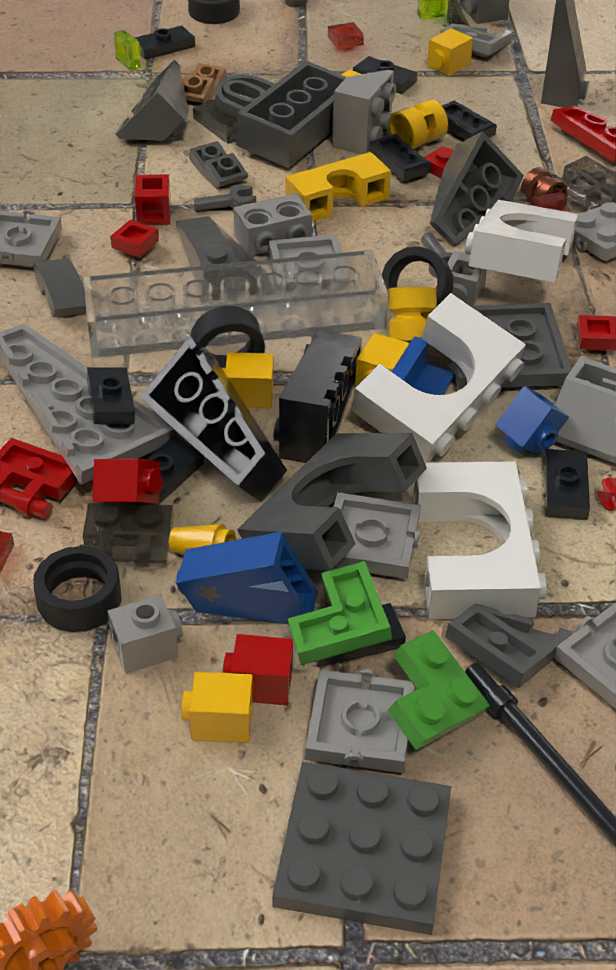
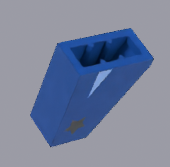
M282 531L186 549L176 577L179 591L185 595L196 612L288 625V618L314 611L318 594L316 587Z

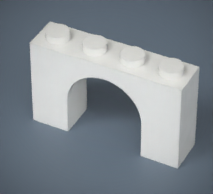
M497 200L491 209H487L485 216L481 217L480 223L475 224L473 232L468 234L465 253L470 254L469 266L555 283L560 273L563 255H568L572 248L578 214Z
M452 293L428 315L422 339L453 360L462 369L467 379V385L461 390L447 395L427 394L413 388L379 364L355 388L351 411L381 433H413L425 463H429L436 454L440 457L443 456L453 444L456 432L460 428L466 431L475 421L479 413L477 410L483 403L489 406L500 393L502 388L500 385L506 379L510 382L513 381L524 365V362L520 359L526 344Z
M516 461L425 463L427 469L414 482L413 486L414 504L421 505L419 522H470L487 528L503 543L496 550L481 555L427 556L424 588L428 620L455 619L474 604L494 608L507 615L515 614L525 618H535L539 599L546 598V577L544 573H538L537 570L540 560L538 540H531L533 513L531 508H525L524 505L527 500V484L525 478H519Z

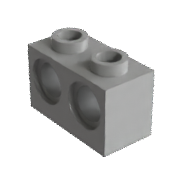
M297 193L233 207L234 236L241 247L252 257L269 253L270 240L312 237V214Z

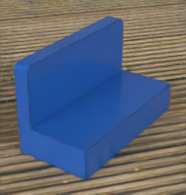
M414 336L392 370V373L421 392L432 395H445L453 381L454 372L427 364L429 343L422 338Z

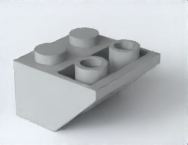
M384 70L349 76L334 90L332 147L357 154H365L369 152V142L382 138L387 131H390L389 119L393 114L391 112L392 102L396 95V85L393 84L394 71Z
M580 356L566 377L555 406L569 416L568 420L559 430L556 441L616 463V368Z

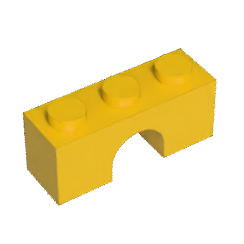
M368 152L285 176V196L297 193L311 212L312 222L333 216L334 198H349L357 202L361 207L389 199L391 170L372 152Z

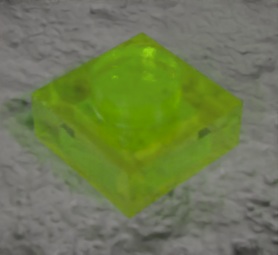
M418 0L417 15L420 19L446 16L447 0Z
M125 30L114 32L116 60L130 71L140 68L141 46L138 40Z

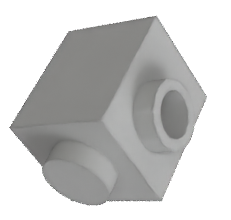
M161 595L108 610L111 639L125 674L178 657L177 638L183 636L181 622L175 610L168 612Z

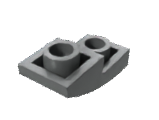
M218 141L191 148L189 151V159L210 183L217 187L248 179V173L235 154H227Z
M68 258L33 263L41 294L47 297L52 317L88 313L90 303L75 267Z

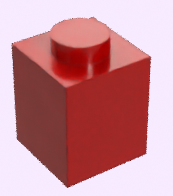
M138 458L94 459L92 502L159 504V492L162 489L163 483L160 462Z
M237 634L234 653H225L223 673L252 674L253 703L288 706L293 673V639Z

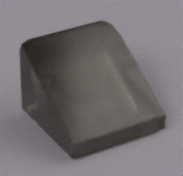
M448 0L446 18L448 25L460 24L470 26L458 1Z

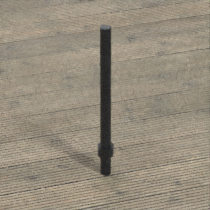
M478 662L471 664L465 670V673L490 705L488 710L496 719H503L616 847V816L518 708V699L505 685L499 686Z

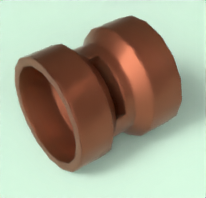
M536 167L524 177L521 183V192L529 200L536 201L539 207L555 210L564 201L567 194V186L558 178H552V175L544 168Z

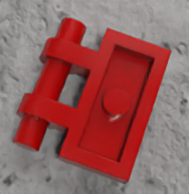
M11 437L0 449V505L4 503L15 507L17 513L29 518L36 515L47 519L51 515L53 505L42 499L47 495L61 500L75 484L77 478L62 455ZM13 484L25 487V489L20 492L11 487Z

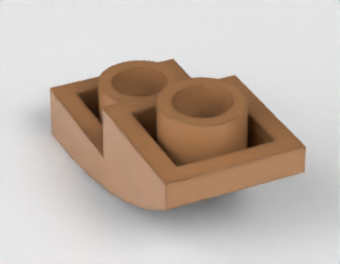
M198 63L193 74L186 73L182 80L186 100L205 103L212 99L218 82L227 77L226 68Z

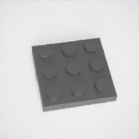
M551 303L470 306L526 344L520 359L524 362L521 371L513 381L510 382L506 379L500 385L502 388L564 384L572 367ZM451 360L457 388L462 389L467 385L466 376L462 369Z
M302 762L272 895V907L432 935L451 786Z

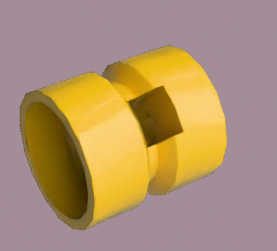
M428 99L415 104L413 107L396 111L389 119L390 135H398L413 149L425 143L441 139L448 131V119L445 110L436 100Z
M396 287L388 289L389 310L394 313V318L389 320V337L411 343L414 336L422 338L427 317L437 307V288Z

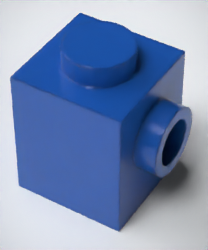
M524 386L495 425L507 434L503 440L519 453L523 454L525 450H529L541 455L544 450L550 448L555 443L559 430L568 420L569 416L542 394Z

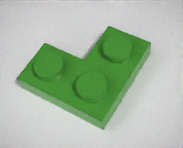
M365 561L321 573L330 607L288 618L290 632L301 665L392 639L389 622Z
M434 630L402 644L393 654L417 690L397 699L387 711L415 750L476 719L490 707Z

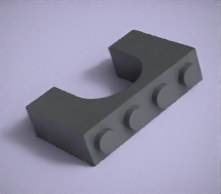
M337 433L237 529L241 539L282 531L304 569L331 571L356 543L340 508L327 506L335 502L337 492L351 495L361 492L404 493L427 469L413 433Z

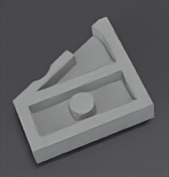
M450 24L440 30L441 34L452 28L473 37V54L480 57H488L511 43L513 31L504 30V33L496 36L487 33L486 27H472L460 24Z

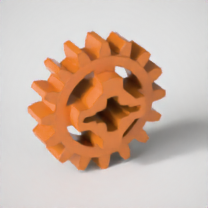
M53 890L44 901L39 902L37 897L34 896L30 898L27 907L21 903L8 910L5 914L7 920L4 923L0 922V970H65L64 966L66 963H76L80 959L77 952L91 946L93 942L89 936L98 929L94 922L96 918L83 896L78 898L75 891L70 890L61 897L58 890Z

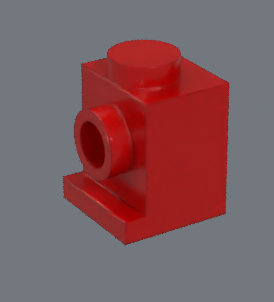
M169 174L136 175L135 207L137 222L145 225H171Z

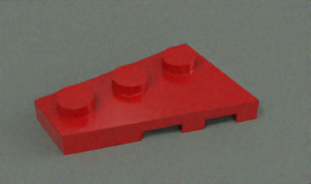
M577 106L553 110L550 121L559 126L563 133L576 137L582 141L581 144L583 146L596 150L603 155L602 157L606 161L616 163V127L607 126L608 121L606 118Z

